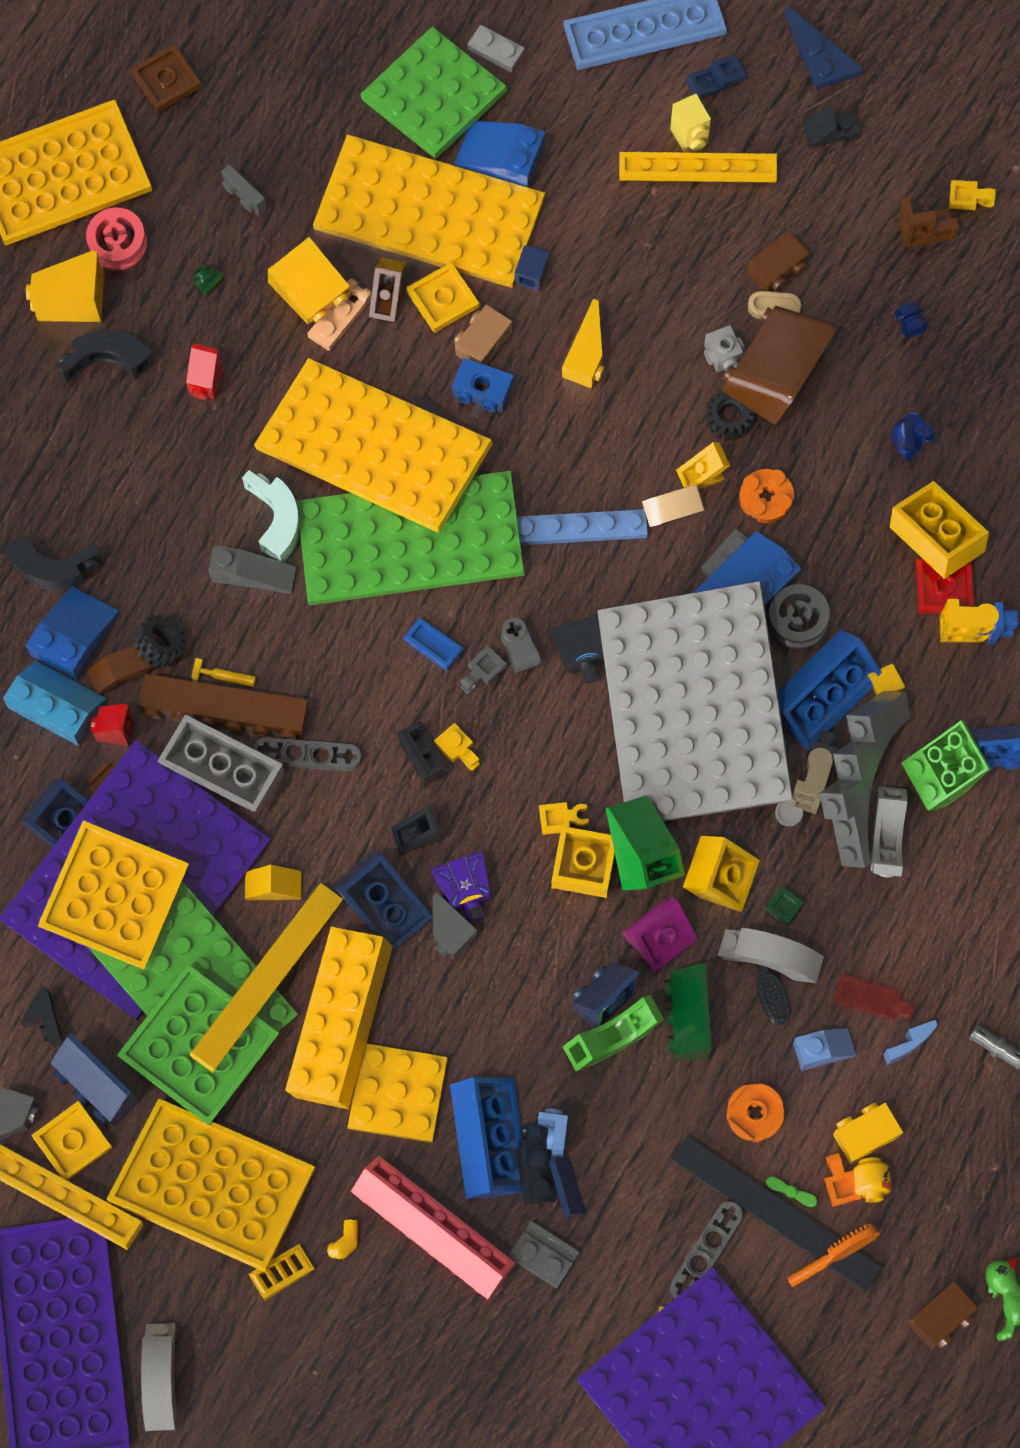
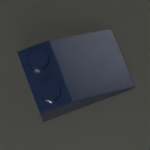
M54 778L20 819V822L53 848L88 803V800L63 779Z
M375 849L332 885L372 934L384 937L393 946L392 952L433 918L385 857Z
M612 963L608 968L605 965L602 966L593 976L595 981L588 988L583 985L574 994L573 1009L593 1028L605 1024L637 992L639 973L636 970L616 963Z

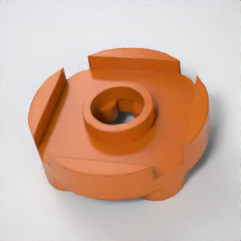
M771 469L757 470L746 476L739 495L740 505L744 513L756 518L761 523H773L781 520L790 510L794 500V490L789 479L785 477L782 471ZM763 491L773 493L769 502H766L765 498H760L759 495L763 494Z
M765 1084L744 1085L738 1088L732 1094L727 1106L726 1117L731 1129L740 1138L756 1143L774 1136L784 1120V1108L779 1094ZM750 1106L753 1108L760 1106L762 1108L760 1114L763 1117L761 1119H751L748 1108Z

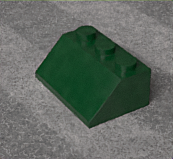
M706 963L670 971L669 980H664L665 997H670L671 1007L666 1008L667 1025H672L673 1036H668V1052L674 1053V1061L709 1059L712 1047Z

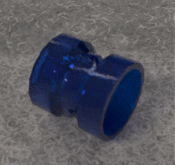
M918 302L904 304L894 312L896 320L902 325L901 332L904 338L919 336L929 327L926 319L921 317L922 310Z

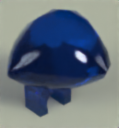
M912 412L906 414L895 423L891 431V439L898 454L903 459L909 460L920 453L922 442L934 443L936 433L932 431L931 425H925L919 414Z

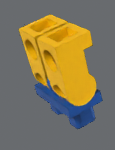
M948 599L940 614V642H983L987 639V644H995L999 637H1012L1013 629H1016L1018 626V611L1003 610V602H995L993 605L986 603L978 607L959 606V599Z

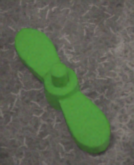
M769 1177L766 1180V1184L770 1189L785 1193L788 1198H795L806 1207L811 1208L817 1204V1199L812 1194L798 1191L795 1186H788L776 1177Z

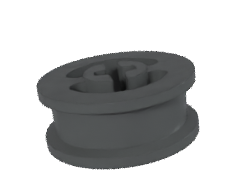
M803 584L787 586L781 589L771 601L768 615L769 630L780 644L788 648H809L818 643L826 633L830 616L829 605L825 597L811 586ZM795 602L794 608L791 604L788 606L786 617H780L779 612L787 604ZM816 616L818 618L817 624L810 630L802 632L803 625L808 629L811 617Z

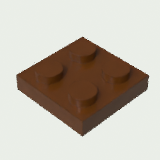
M175 44L130 69L131 75L157 113L202 88L200 80Z

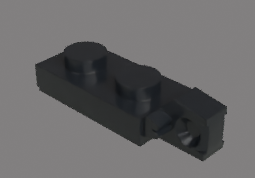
M527 1123L520 1127L522 1139L519 1140V1147L516 1148L523 1201L525 1205L550 1204L555 1202L547 1145H545V1139L541 1138L539 1124Z

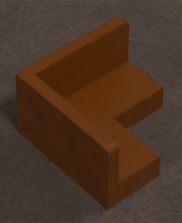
M909 196L903 197L897 221L904 248L956 239L959 225L957 218H951L949 209L913 214Z

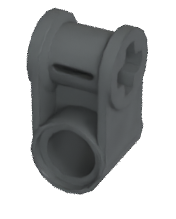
M515 617L507 619L502 626L501 641L513 672L517 674L541 665L538 650L531 640L525 623ZM513 629L515 633H518V636L514 637L513 634H509V630Z

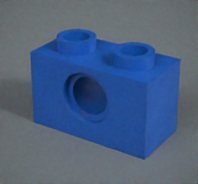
M463 358L452 384V393L462 403H474L480 405L481 408L488 412L498 411L503 413L514 386V375ZM479 385H486L489 387L485 391H479L476 389V387Z

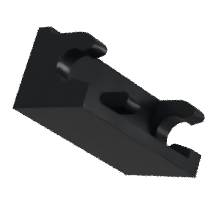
M421 721L396 732L399 744L424 786L451 772L450 767Z

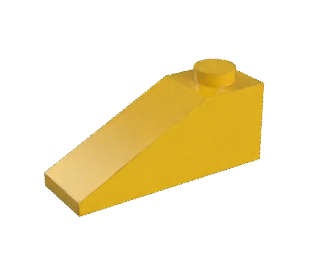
M593 299L562 366L563 378L591 389L595 380H601L605 366H602L599 303L595 299Z

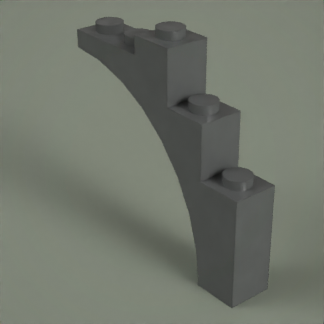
M882 691L846 715L851 742L833 754L838 780L820 792L824 817L833 821L842 866L865 868L871 864L868 846V811L873 780L889 741L897 730L911 718L906 692Z

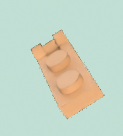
M353 278L347 282L350 286L349 293L347 294L349 296L348 299L340 306L336 307L334 304L326 310L328 312L326 317L315 323L308 332L310 339L329 352L371 301L372 291L367 288H361L359 283ZM352 295L358 298L355 304L349 300Z

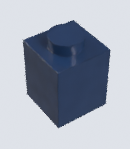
M524 245L514 272V284L540 291L549 266V252L538 246L529 247Z

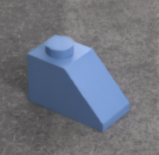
M848 1028L818 1031L796 1037L793 1043L801 1071L856 1056Z

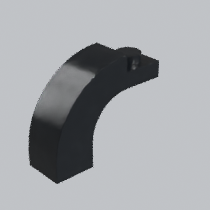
M95 330L85 333L70 342L74 352L63 356L57 365L60 377L68 383L90 365L101 361H110L122 366L136 380L155 365L152 352L132 335L117 330Z
M27 534L2 547L11 565L23 579L35 586L50 590L70 589L72 586L77 587L84 584L81 573L91 572L100 565L99 563L103 562L101 553L95 543L68 558L59 560L49 559L39 554Z

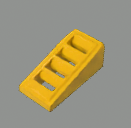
M298 1244L272 1259L266 1272L256 1269L249 1273V1276L266 1301L313 1271L314 1267ZM294 1255L297 1256L304 1267L299 1271L291 1259ZM284 1261L287 1262L293 1272L289 1277L281 1265ZM275 1267L283 1278L279 1283L271 1272ZM264 1274L267 1275L273 1285L269 1289L261 1278Z

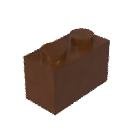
M788 231L748 261L747 274L763 291H779L786 285L790 277L794 274L798 276L805 271L808 266L809 252Z
M954 1281L907 1323L930 1349L936 1345L942 1349L954 1338L951 1332L956 1327L960 1326L963 1330L976 1319L972 1313L978 1308Z

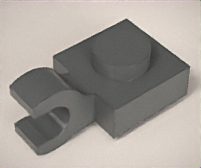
M487 645L468 663V668L471 672L460 681L462 684L460 688L468 695L477 687L481 680L488 686L507 668V663Z

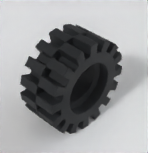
M719 390L718 395L716 396L714 393L711 396V401L707 403L705 422L706 425H709L711 433L715 431V437L719 438L722 435L724 436L723 440L728 441V437H732L734 441L737 440L738 435L742 438L745 436L746 431H750L755 412ZM726 406L735 407L740 412V418L733 423L725 422L719 414L721 409Z
M158 614L156 617L155 615H150L149 618H146L135 631V636L132 642H136L133 646L134 650H140L137 654L139 658L144 656L146 658L144 660L145 663L148 664L152 661L153 667H157L160 664L161 668L166 667L167 664L170 666L176 661L186 648L185 641L187 640L186 636H181L185 632L184 629L177 628L179 623L177 621L171 623V617L169 616L163 619V614ZM152 634L160 636L166 642L167 647L158 645L154 641Z

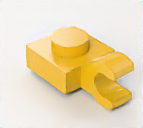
M951 180L949 209L975 210L976 203L984 207H994L996 190L977 189L978 182Z
M455 723L434 740L435 745L452 763L460 758L470 771H473L480 765L478 762L479 758L469 750L473 746V742Z

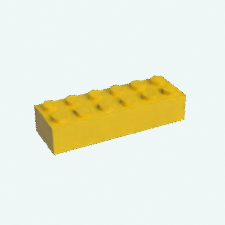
M330 928L285 1089L293 1097L349 1109L393 948L384 937L340 928Z

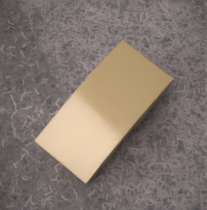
M697 485L642 501L650 527L705 511Z

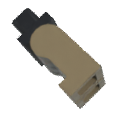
M821 730L817 742L811 741L804 763L806 764L803 774L805 782L797 780L793 793L794 801L790 802V806L801 808L803 811L813 814L817 813L821 801L820 792L825 789L829 772H831L834 764L833 754L839 749L833 747L836 734Z

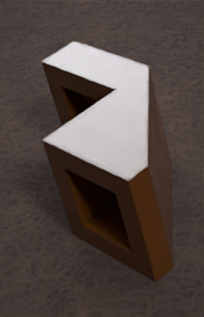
M130 646L103 657L88 669L87 673L97 695H103L123 680H138L153 668L152 661L148 664L145 663L144 660L146 658L144 656L139 658L137 655L140 650H134V647Z

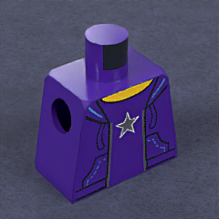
M482 851L431 868L433 880L444 899L457 912L465 910L470 923L478 922L485 918L481 904L490 901V891Z

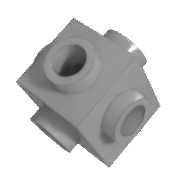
M729 325L705 335L704 346L706 350H704V354L708 364H713L716 372L727 371L731 365L736 368L742 359L745 348L741 338H736L731 326Z

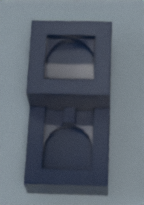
M733 55L713 61L710 68L688 74L685 81L693 95L697 94L699 100H702L734 86L744 80L747 75L736 56Z

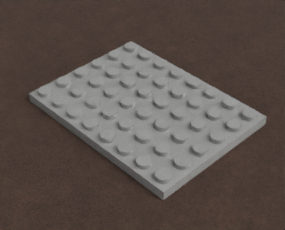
M760 581L597 610L624 802L647 795L660 818L665 822L794 801Z

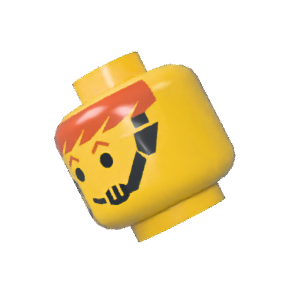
M879 1158L860 1160L858 1162L859 1165L853 1169L855 1192L861 1198H866L868 1203L882 1201L883 1196L889 1194L892 1190L889 1166L881 1162Z

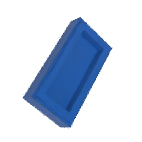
M421 617L403 637L406 643L445 671L450 669L464 651L463 647Z

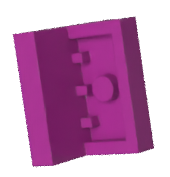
M673 897L668 901L666 899L622 932L625 940L641 954L647 967L653 973L657 972L698 940L679 902Z

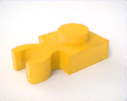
M567 802L539 805L542 835L561 833L562 826L570 827V824H575L578 827L588 826L589 819H579L577 817L579 812L587 811V805L578 804L571 810H568Z

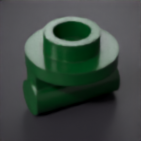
M203 264L194 272L195 278L193 282L207 296L220 283L224 275L213 264L208 266Z

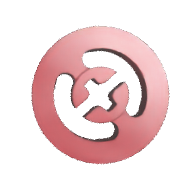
M124 208L103 210L94 216L88 225L86 232L87 243L90 251L98 252L102 267L114 271L126 270L139 263L145 255L147 236L141 220L130 210ZM125 227L130 228L135 233L131 245ZM103 234L109 251L99 246L100 238Z

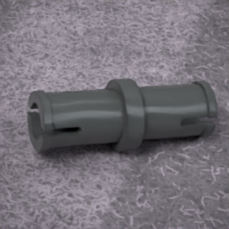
M978 1024L969 1040L990 1051L992 1057L998 1056L1019 1070L1020 1050L1007 1043L1005 1037L1001 1036L1000 1038Z

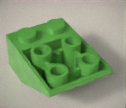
M964 720L955 724L901 763L928 811L947 807L967 793L991 769Z

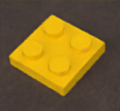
M452 262L406 288L408 295L434 333L479 308V302Z
M79 1101L31 1135L61 1178L67 1181L112 1149L110 1143Z

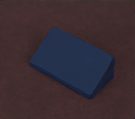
M568 1158L550 1159V1171L564 1218L569 1219L585 1214L586 1210L571 1160Z

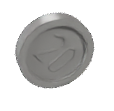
M791 801L778 803L775 816L779 823L790 827L797 825L801 821L803 809L790 806Z

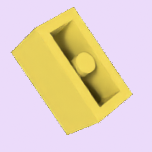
M697 94L676 102L672 106L670 129L684 153L700 151L708 144L711 119Z

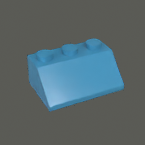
M37 661L17 675L3 697L10 710L78 746L91 727L93 715H97L99 707H103L107 701L105 697L97 695L94 691Z

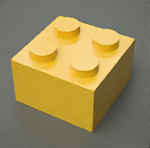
M562 826L552 876V888L607 898L615 856L611 835Z

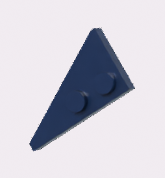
M791 7L784 9L785 19L815 90L862 76L863 69L860 65Z

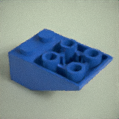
M1020 725L969 730L989 764L990 770L993 767L1001 766L1006 770L1020 767Z

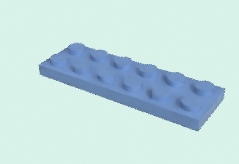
M648 0L564 21L565 33L577 70L726 34V26L717 0Z

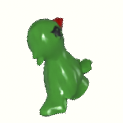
M1011 1258L1007 1261L995 1260L988 1265L985 1273L988 1292L993 1293V1298H996L999 1293L1003 1295L1006 1323L1005 1327L996 1335L999 1341L1012 1339L1016 1329L1020 1326V1284L1017 1281L1016 1274L1018 1258Z

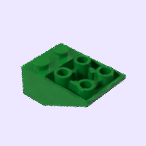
M647 795L606 807L622 890L648 889L685 876L680 849Z

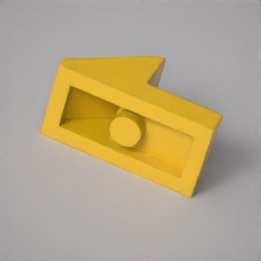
M713 442L676 471L684 488L697 485L700 490L724 480L722 472L730 467L720 443Z

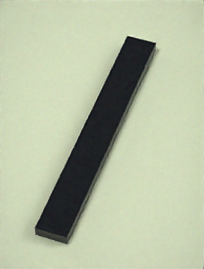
M686 1137L671 1159V1162L730 1202L736 1203L742 1210L817 1260L822 1256L828 1255L827 1250L830 1245L835 1247L834 1242L840 1245L838 1237L690 1137ZM858 1251L837 1262H832L828 1266L829 1269L863 1292H866L881 1269L878 1264Z

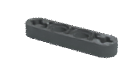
M265 737L259 739L253 748L260 752L259 750H264L265 745H269L272 751H279L278 746H282V759H278V753L270 752L268 757L283 764L284 767L350 772L356 770L362 761L359 749L355 745ZM298 747L302 751L301 756L297 760H290L286 756L289 748ZM317 750H327L329 758L325 762H317L313 757ZM333 750H337V755L342 757L347 756V752H352L353 757L356 759H352L350 764H346L344 758H336L337 763H333Z
M722 1203L712 1216L670 1284L669 1292L673 1299L678 1296L676 1294L678 1288L675 1287V1284H682L687 1277L682 1275L683 1270H686L690 1276L699 1279L716 1262L741 1222L742 1210L736 1203ZM732 1208L735 1210L733 1215L736 1217V1221H728L725 1229H729L730 1232L726 1234L722 1228L714 1226L713 1222L716 1221L720 1225L724 1218V1214L721 1211H728ZM709 1232L720 1234L722 1242L719 1247L712 1248L706 1244L705 1237ZM700 1256L705 1259L706 1269L703 1272H695L691 1269L690 1261L693 1257ZM693 1279L691 1280V1282H690V1284L688 1285V1287L691 1286V1285L694 1283V1280H693Z

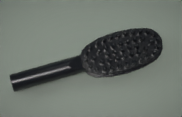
M755 964L759 973L756 982L757 994L764 1013L774 1024L781 1025L786 1023L791 1015L790 1003L781 981L774 973L769 971L768 967Z

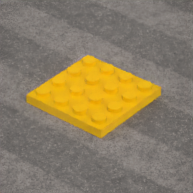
M83 821L38 923V927L145 970L189 864Z

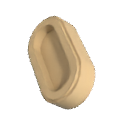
M758 291L750 296L748 311L756 319H760L768 307L773 309L775 305L800 313L801 301L796 295L791 293Z

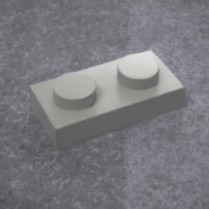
M482 25L478 27L467 44V50L511 73L525 53L524 47Z

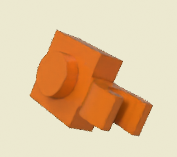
M839 1153L827 1156L826 1161L832 1176L825 1178L824 1181L832 1207L860 1200L861 1196L855 1192L854 1172H844Z

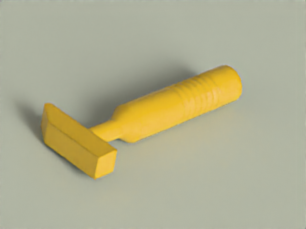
M195 659L191 676L193 682H198L200 673L211 675L213 679L251 687L255 686L256 676L218 668L213 670L202 668L203 660Z

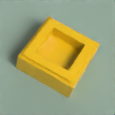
M893 663L881 668L882 673L879 676L874 672L868 674L876 695L882 691L900 692L905 689Z

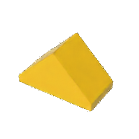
M275 865L247 871L245 873V900H301L302 872Z

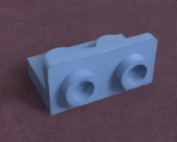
M545 1109V1113L539 1112L538 1116L539 1127L549 1129L547 1149L552 1150L551 1158H563L568 1116L562 1115L563 1111L557 1109Z

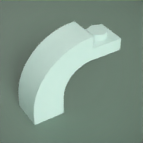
M248 470L242 478L245 489L267 503L274 511L271 526L259 540L260 549L272 559L285 563L293 552L300 533L299 514L294 496L286 484L278 477L270 485V481L260 473L255 475Z

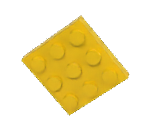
M366 1044L355 1084L348 1129L433 1143L448 1058Z

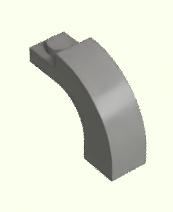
M878 787L872 834L871 871L886 878L893 876L901 877L902 837L907 807L906 789Z
M741 928V931L725 929L718 956L724 960L762 965L781 972L794 981L817 983L824 956L813 949L793 940L748 928Z
M175 1323L146 1324L145 1337L142 1340L141 1389L145 1431L175 1430L177 1410L174 1389Z

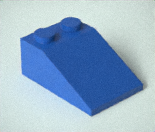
M476 121L468 128L454 166L529 188L545 147V132L522 124Z
M72 586L39 623L27 642L26 647L32 657L78 681L120 612Z

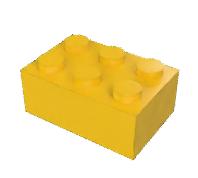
M934 481L892 509L890 528L944 579L983 554L986 550L989 532Z

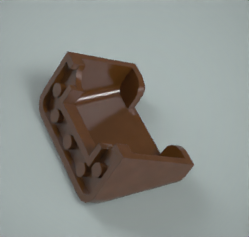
M775 305L773 309L768 307L760 318L763 325L736 368L731 365L722 379L727 382L721 390L774 425L777 424L792 403L838 329L827 321Z

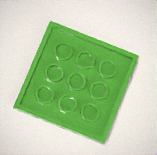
M431 27L361 93V99L434 159H437L507 92V86L435 28Z
M187 964L117 1056L209 1126L279 1033L255 1016L213 1072L192 1058L190 1053L222 1013L232 997Z

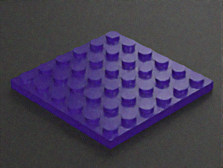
M714 1268L706 1272L576 1379L630 1448H778L826 1408Z

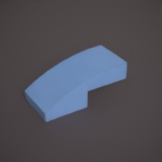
M936 1020L909 1029L906 1033L908 1042L887 1049L883 1055L887 1066L905 1058L918 1049L937 1027Z

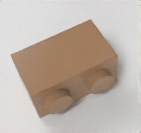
M485 305L481 312L477 310L474 313L467 330H462L457 335L454 341L456 356L462 360L466 358L487 366L511 335L512 321L488 305Z

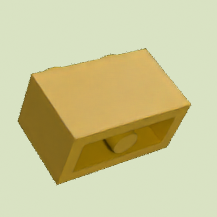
M875 1102L861 1110L863 1115L855 1120L850 1116L836 1124L838 1129L835 1130L833 1136L850 1165L898 1139L903 1134L886 1103L878 1106Z

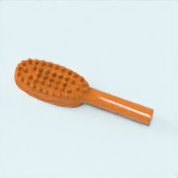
M867 1224V1226L864 1225L865 1230L862 1227L859 1228L861 1232L856 1229V1235L853 1232L850 1233L851 1236L847 1234V1239L842 1237L843 1242L840 1239L838 1240L840 1245L834 1242L835 1247L830 1245L827 1250L828 1255L818 1258L787 1277L792 1287H795L828 1267L832 1262H837L853 1254L876 1239L880 1234L879 1231L872 1224Z

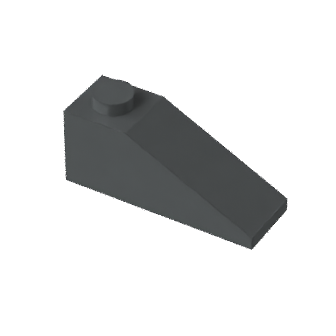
M214 545L209 574L212 582L292 594L297 568L296 566L245 550Z

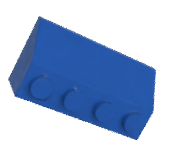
M755 531L692 593L760 581L765 605L801 568L783 548Z
M840 630L777 691L783 729L808 751L811 741L817 742L821 730L828 732L874 687L868 674L874 672L879 676L882 673L859 637Z
M472 1077L451 1084L450 1090L466 1199L493 1198L522 1193L516 1148L519 1147V1140L522 1139L514 1078Z

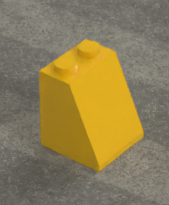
M310 237L268 269V283L308 325L313 321L315 323L321 321L328 314L326 310L334 304L336 307L340 306L349 297L347 294L349 293L350 286Z
M90 251L31 274V284L26 285V298L30 300L31 311L35 312L38 321L101 322L104 271L98 252Z

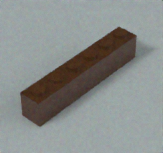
M149 674L144 675L138 703L141 713L151 719H160L162 716L181 723L186 714L211 728L219 725L225 726L227 730L233 732H241L244 729L253 731V734L258 736L276 734L280 735L282 739L294 740L296 738L304 739L309 713L307 699Z

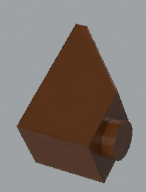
M381 257L375 267L369 317L395 322L404 288L407 262Z

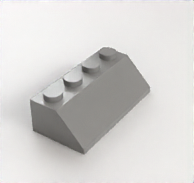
M186 714L158 759L159 764L255 813L272 797L284 776L283 764Z

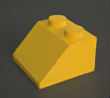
M701 836L683 888L701 899L742 912L760 860L725 837Z

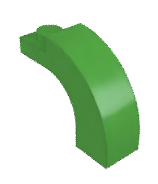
M648 995L607 1023L578 1034L565 1044L563 1049L577 1072L595 1065L633 1045L654 1031L653 1028L661 1023L664 1018L651 995Z

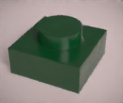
M781 886L764 910L788 926L803 906L804 901Z

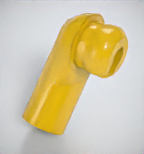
M344 1220L343 1236L328 1246L327 1252L331 1258L343 1259L356 1249L358 1245L357 1220Z

